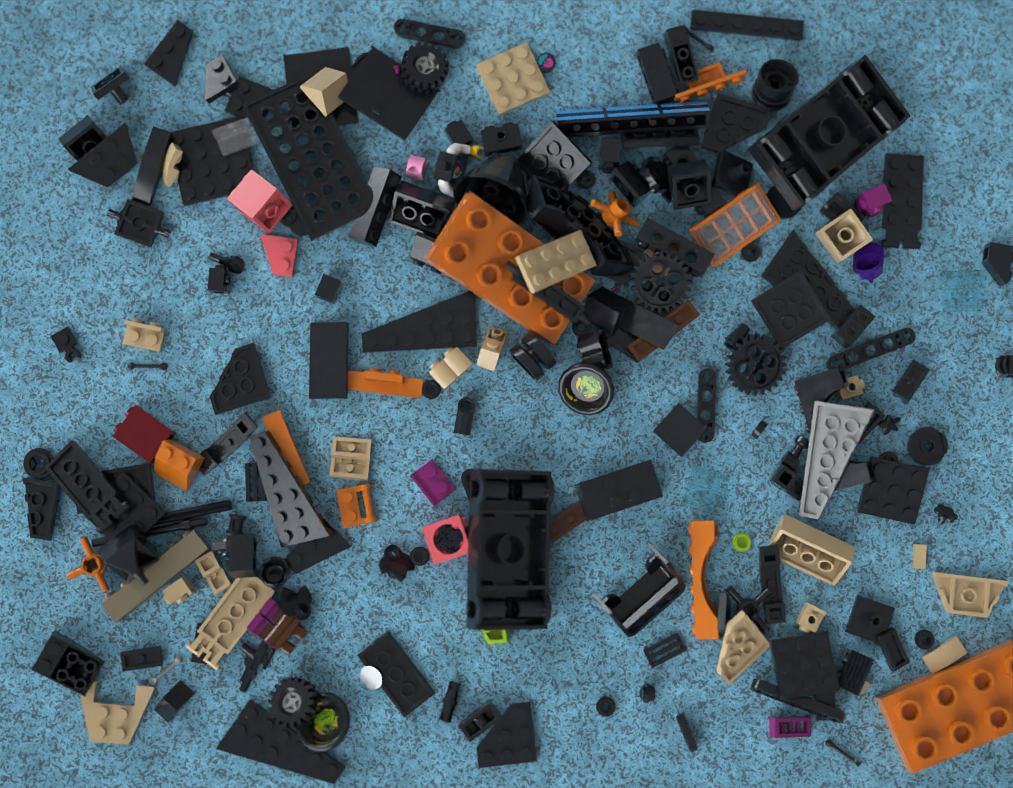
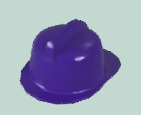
M869 242L854 252L853 271L862 279L873 283V280L883 272V247L878 243Z

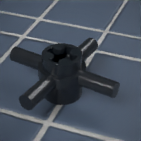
M732 585L727 587L726 591L737 603L736 613L738 614L747 605H752L750 608L752 613L745 614L764 634L768 633L770 628L759 617V604L770 596L772 592L766 588L757 597L751 599L742 598Z

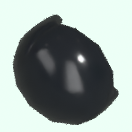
M272 556L269 561L263 563L260 570L261 581L267 587L273 588L284 585L290 574L287 561L282 557Z

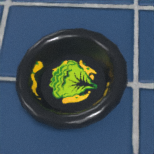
M582 362L571 365L562 373L559 379L558 392L562 402L570 410L581 415L591 416L603 412L610 406L614 398V385L611 377L604 369L595 364Z
M320 692L317 697L321 698V702L317 703V706L321 708L320 711L316 710L315 712L318 716L316 719L311 718L312 723L310 725L305 724L306 727L296 730L298 738L305 747L315 752H327L336 748L346 738L350 729L351 716L348 706L341 697L331 692Z

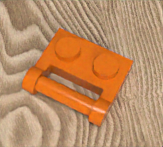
M370 483L336 490L343 528L377 521V516H374L370 495ZM360 491L363 494L366 518L361 517L357 492Z

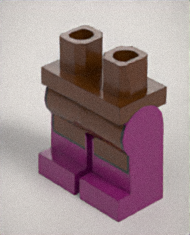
M270 597L259 610L262 616L257 613L246 628L278 652L281 650L283 653L290 655L296 648L294 644L288 641L290 637L294 635L299 640H302L307 631L294 616H286L281 613L276 601ZM263 617H265L267 620H269V621H270L271 623H273L274 625L270 624V623H269L268 621H266Z

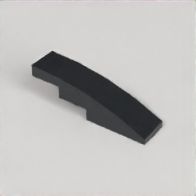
M153 126L139 167L132 201L150 207L162 176L161 171L166 151L173 136L171 132Z

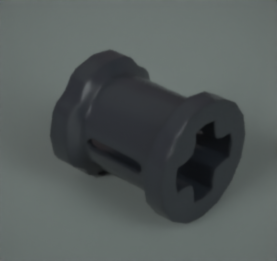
M229 513L230 522L226 533L234 535L243 534L242 527L246 516Z

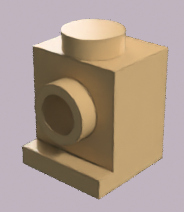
M858 375L847 378L848 384H852L854 390H850L849 386L837 391L838 401L863 394L865 384L862 378L859 379Z
M181 577L162 590L164 594L163 599L168 605L175 602L180 604L188 598L187 594L190 596L196 593L186 577Z
M805 602L795 623L800 625L798 629L807 634H810L811 631L816 633L827 612ZM810 616L814 617L813 623L808 622Z

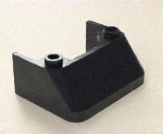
M651 543L647 546L654 555L646 561L645 569L647 573L620 597L616 594H608L603 600L595 592L592 594L594 599L628 637H632L640 632L676 600L686 587L671 564Z

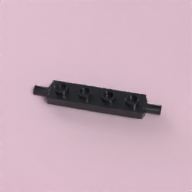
M507 260L504 267L513 273L511 280L531 293L519 266ZM554 284L532 294L572 323H576L580 319L589 325L590 321L593 320L584 313L585 306Z

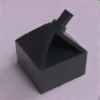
M129 525L99 548L103 562L128 584L134 579H138L142 586L148 584L149 580L144 573L160 560L156 547L132 525Z

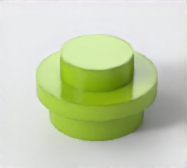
M737 533L734 535L732 545L735 550L745 552L751 547L752 541L748 534Z

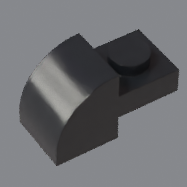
M780 464L770 482L795 500L800 501L804 481L788 467Z

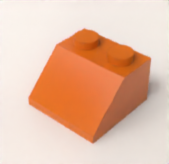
M173 439L163 440L155 456L154 473L188 492L205 457Z

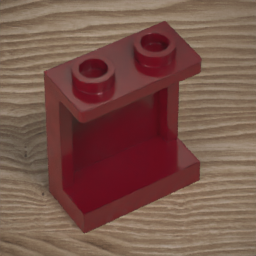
M135 405L128 409L124 421L115 427V433L112 437L147 462L154 464L155 456L163 440L173 439L177 432L165 426L144 411L142 407Z

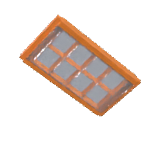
M756 182L688 231L697 245L715 254L710 262L711 267L714 268L775 226L781 219L759 183Z

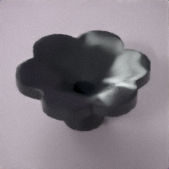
M939 504L934 508V512L939 517L938 522L944 524L946 521L953 523L958 518V515L950 507Z

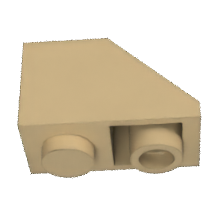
M490 326L480 350L477 366L495 371L508 335L507 331Z

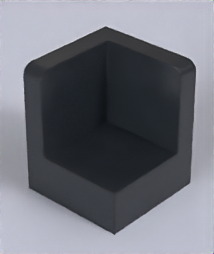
M323 274L315 296L335 304L337 300L336 294L341 281Z

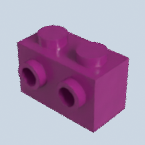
M885 183L863 192L854 200V207L864 216H868V218L879 214L880 211L884 210L885 206L892 202Z

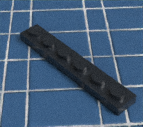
M692 10L690 30L801 41L803 38L804 21Z

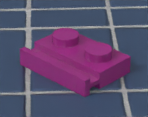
M433 459L410 476L433 506L456 490Z

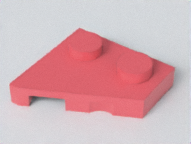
M261 234L273 274L293 277L298 239Z

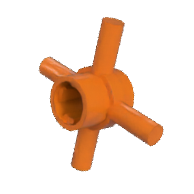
M614 190L608 192V205L595 199L590 203L592 207L602 211L603 220L614 228L616 237L622 235V222L634 227L639 225V220L628 216L631 211L630 205L622 198L616 199Z
M88 537L80 539L87 556L82 560L81 567L66 573L68 580L86 573L89 576H96L102 593L109 591L110 588L103 575L107 565L103 562L101 554L94 553ZM93 559H96L98 569L91 568L90 565L94 563Z

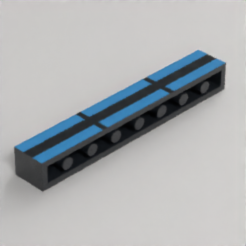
M707 101L564 110L556 111V123L569 137L710 128V109Z

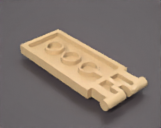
M257 576L237 578L197 630L199 636L194 642L189 641L186 648L198 657L205 652L207 655L203 661L217 671L221 666L219 663L220 659L225 653L227 655L231 653L247 631L246 627L257 613L260 614L259 610L270 597L272 598L276 590L272 587H267Z

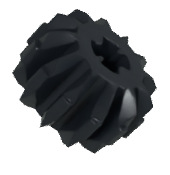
M1001 355L996 358L995 373L998 376L1013 378V355Z

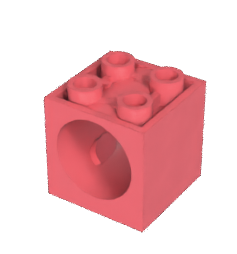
M252 169L227 198L244 216L268 234L293 206L276 187Z
M457 515L422 527L434 565L468 554V536L465 530L468 529V524L465 517L461 518V515ZM452 524V528L461 530L463 541L460 542L458 546L460 549L457 552L447 553V550L439 549L436 545L435 536L437 537L441 530L439 528L441 526Z

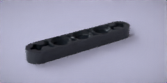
M903 328L828 358L826 366L829 371L837 369L832 367L831 363H833V359L835 361L842 360L843 357L841 355H844L845 362L839 364L838 368L844 367V370L912 344L916 338L915 332L911 328ZM904 332L905 334H910L909 342L906 339L898 342L897 338L903 336ZM886 338L891 339L893 342L891 349L885 348L883 344ZM868 345H872L876 350L873 356L866 353ZM850 352H855L858 355L856 362H851L848 359Z
M753 679L750 689L758 694L835 723L842 724L844 721L845 712L805 696L780 700L778 686L760 679Z

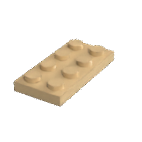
M581 230L515 257L531 294L596 266V262Z

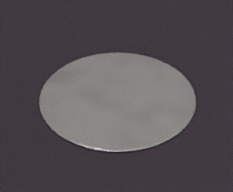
M365 666L361 669L360 678L367 688L372 690L378 689L382 684V677L379 671L372 666Z

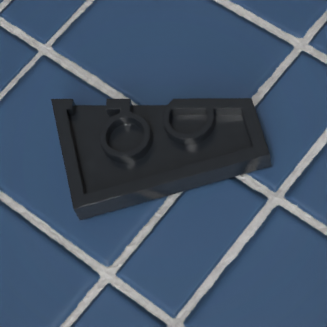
M177 20L144 65L176 87L177 78L194 33L193 30Z

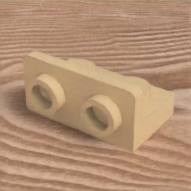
M132 318L131 321L125 320L124 324L127 327L122 344L157 352L162 351L166 330L161 328V324L150 322V325L143 324V320Z

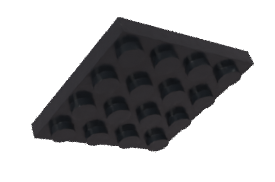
M240 116L171 132L173 136L170 144L172 142L178 145L183 152L180 162L175 164L180 171L177 180L183 206L227 197L251 169L254 171L243 120Z

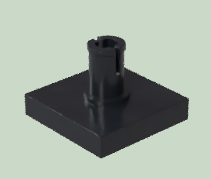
M120 66L91 86L93 95L99 100L110 92L121 105L129 98L119 85L128 80L129 77L123 67Z
M724 149L720 150L711 186L736 197L749 187L753 163Z
M856 595L845 632L878 643L876 636L889 629L895 608Z

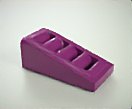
M769 717V736L773 738L811 737V717ZM793 721H795V732H793ZM800 721H803L804 732H800ZM785 722H787V732H785Z

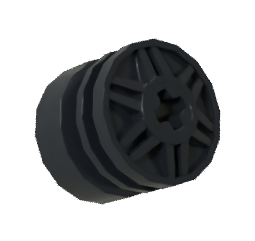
M772 59L765 62L761 66L752 87L751 94L754 102L759 107L769 111H779L785 108L798 84L799 76L795 67L789 62L780 59Z

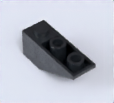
M685 25L667 29L663 36L680 85L698 81L699 77Z

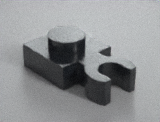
M69 327L51 335L59 353L66 352L65 359L67 362L72 363L70 356L73 353L76 354L77 358H81V353L74 349V346L78 343Z

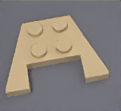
M93 681L85 697L80 695L89 740L129 745L156 686L137 685L134 705L96 702L98 681Z

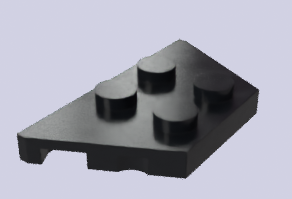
M123 123L70 166L68 170L107 188L137 164L127 124Z

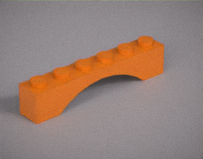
M718 520L691 521V525L688 527V534L692 542L689 545V554L692 556L690 574L693 576L691 594L694 595L691 611L695 616L692 632L695 634V639H720L722 636L717 630L718 612L709 598L705 580L709 555L719 540Z

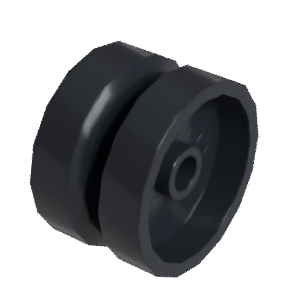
M528 332L521 339L526 350L522 346L515 344L509 350V353L535 381H538L544 376V371L540 365L550 370L557 362L549 350Z

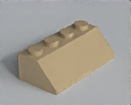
M786 514L782 516L776 525L767 545H779L780 561L833 586L837 584L853 563L855 550L854 546Z

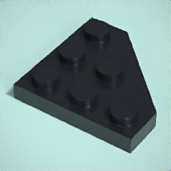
M718 93L710 115V128H706L700 148L718 153L722 149L726 150L766 129L771 111Z
M254 343L234 349L228 365L225 366L215 389L210 395L215 415L271 398Z
M530 701L511 703L503 713L502 719L494 724L476 747L478 768L537 762Z

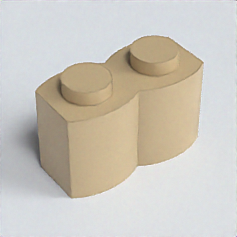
M458 347L448 349L443 354L445 358L441 362L437 360L429 367L431 369L430 375L444 390L473 365Z

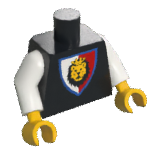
M454 143L446 151H440L438 160L435 163L433 177L438 181L439 189L442 193L454 197L453 189L458 179L464 176L469 158L468 154L470 153L472 156L482 158L483 156L477 154L479 149L484 150L483 147L478 145L470 147V145Z

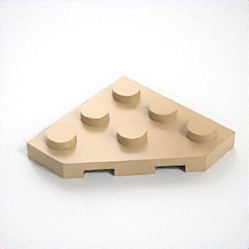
M742 610L727 623L716 672L728 685L770 647L766 638Z

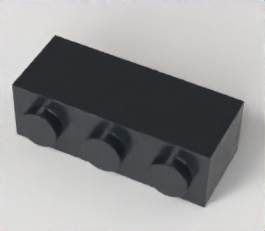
M659 42L637 49L636 57L653 105L674 101L673 99L679 93L676 82L673 83L672 69L670 65L666 64L665 49L661 48Z

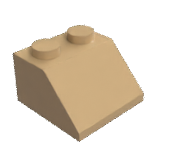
M849 209L815 233L836 264L873 240L852 209Z

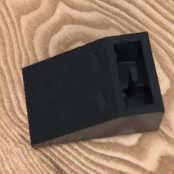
M54 630L31 670L85 697L105 661L79 643Z

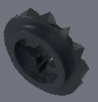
M32 449L24 458V470L32 478H45L49 475L48 471L42 467L36 468L37 463L34 459H43L42 464L45 467L54 457L46 449Z

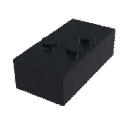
M651 460L574 485L586 521L663 497Z

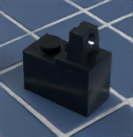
M254 533L226 535V539H223V542L212 543L214 555L228 557L229 560H226V571L230 573L232 578L256 577L257 540Z

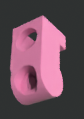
M410 155L406 168L407 176L423 181L429 162L425 158Z

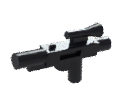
M261 641L257 651L245 642L240 647L247 654L244 660L246 668L240 679L242 684L239 690L242 692H247L253 677L257 675L256 671L260 663L263 664L262 669L265 670L271 657L276 652V650L269 648L268 655H266L265 652L268 644L264 641Z

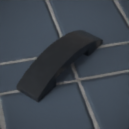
M247 412L243 413L232 424V427L209 448L204 449L199 454L205 457L199 469L203 476L207 475L236 451L258 428Z
M779 545L759 546L761 592L766 588L772 592L763 601L766 624L786 622L779 568L781 564Z

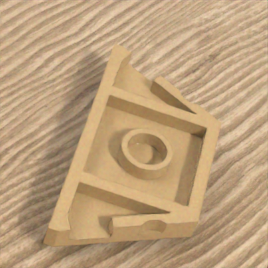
M932 572L945 611L952 614L988 618L993 605L1000 599L999 595L1004 587H1007L1009 581Z

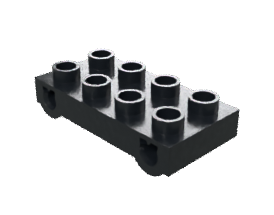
M864 55L849 65L747 150L794 211L818 196L830 183L887 135L900 127L911 115L867 55Z
M470 469L467 629L475 631L548 629L552 612L551 600L548 595L550 508L554 498V482L551 477V471Z

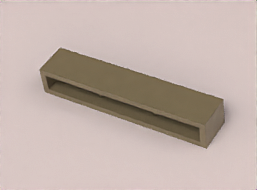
M188 530L181 536V541L170 544L166 548L167 552L162 556L158 554L160 560L144 573L149 580L148 584L142 586L138 579H134L129 584L124 581L119 585L121 588L117 592L112 591L104 597L105 601L101 606L115 623L124 619L194 563L196 559L211 549V546L198 530Z

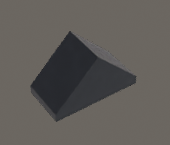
M180 680L160 700L154 711L169 723L195 692Z

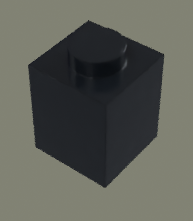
M454 120L445 128V134L452 144H473V138L462 120Z

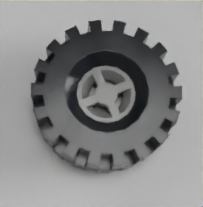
M420 42L415 44V47L411 45L405 51L400 66L401 78L405 79L404 83L406 86L408 84L411 85V90L418 89L417 93L425 90V94H428L431 89L435 92L445 82L449 71V60H446L447 55L445 53L441 54L442 49L440 47L438 49L435 48L436 44L432 43L431 46H428V42H423V45H420Z
M287 677V680H280L281 685L276 684L274 686L275 692L271 691L269 694L272 695V699H268V704H271L268 711L273 713L271 718L276 720L277 724L292 729L306 727L305 724L310 725L312 723L311 718L316 719L318 716L315 714L316 710L320 711L321 708L317 706V703L321 702V698L317 697L320 693L314 689L316 686L310 683V681L298 677Z

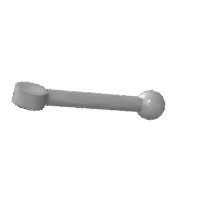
M177 656L173 663L159 675L151 678L149 683L156 685L158 680L177 663H181L183 658Z

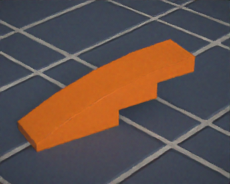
M278 410L262 417L267 431H270L280 447V453L284 460L288 461L291 465L290 469L294 476L299 478L303 486L311 484L299 450L296 448L282 412Z

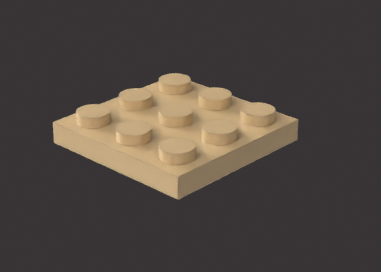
M527 42L476 64V68L498 116L550 94Z

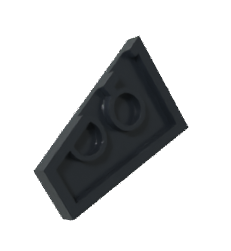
M22 478L26 488L25 502L28 503L29 513L27 518L30 538L52 541L61 487L57 482Z
M326 519L323 520V523L327 529L330 528L333 535L299 543L284 558L288 566L296 574L352 547Z

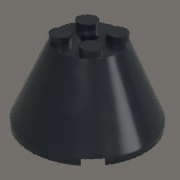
M492 153L489 158L458 179L454 186L453 196L457 205L466 193L472 192L517 225L523 222L527 215L528 206L520 162L515 158Z

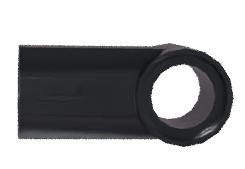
M464 397L458 402L453 433L470 436L475 403L469 397ZM468 400L472 403L470 411L462 410L461 403Z

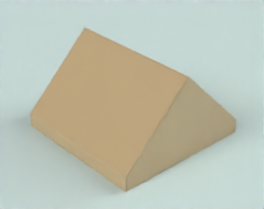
M325 67L302 84L300 88L326 117L343 103L338 96L348 81L345 72Z

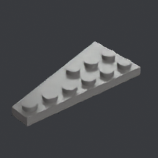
M815 401L799 516L813 519L821 518L875 411L874 409Z

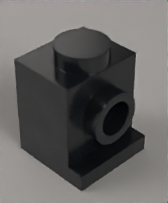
M215 265V268H209L207 290L210 293L230 294L227 285H230L231 275L228 274L227 266Z

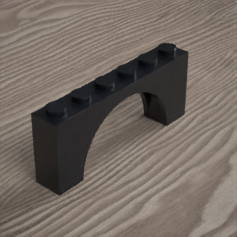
M844 367L794 381V391L799 396V407L801 413L805 416V428L808 433L811 432L815 401L828 402L837 391L849 386ZM849 460L835 490L876 480L872 461L860 462Z

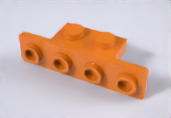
M720 62L697 70L699 80L687 83L689 90L676 94L673 99L674 103H685L695 96L703 97L709 93L708 91L714 89L716 91L722 90L731 83L733 85L739 84L744 81L747 71L745 69L725 76Z
M370 368L369 371L364 372L348 371V390L421 398L423 380L404 377L400 375L399 371L389 370V373H381V369Z

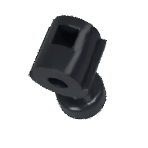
M799 435L794 440L796 446L791 452L787 451L779 465L783 464L793 472H795L800 464L799 456L802 450L808 449L809 440Z

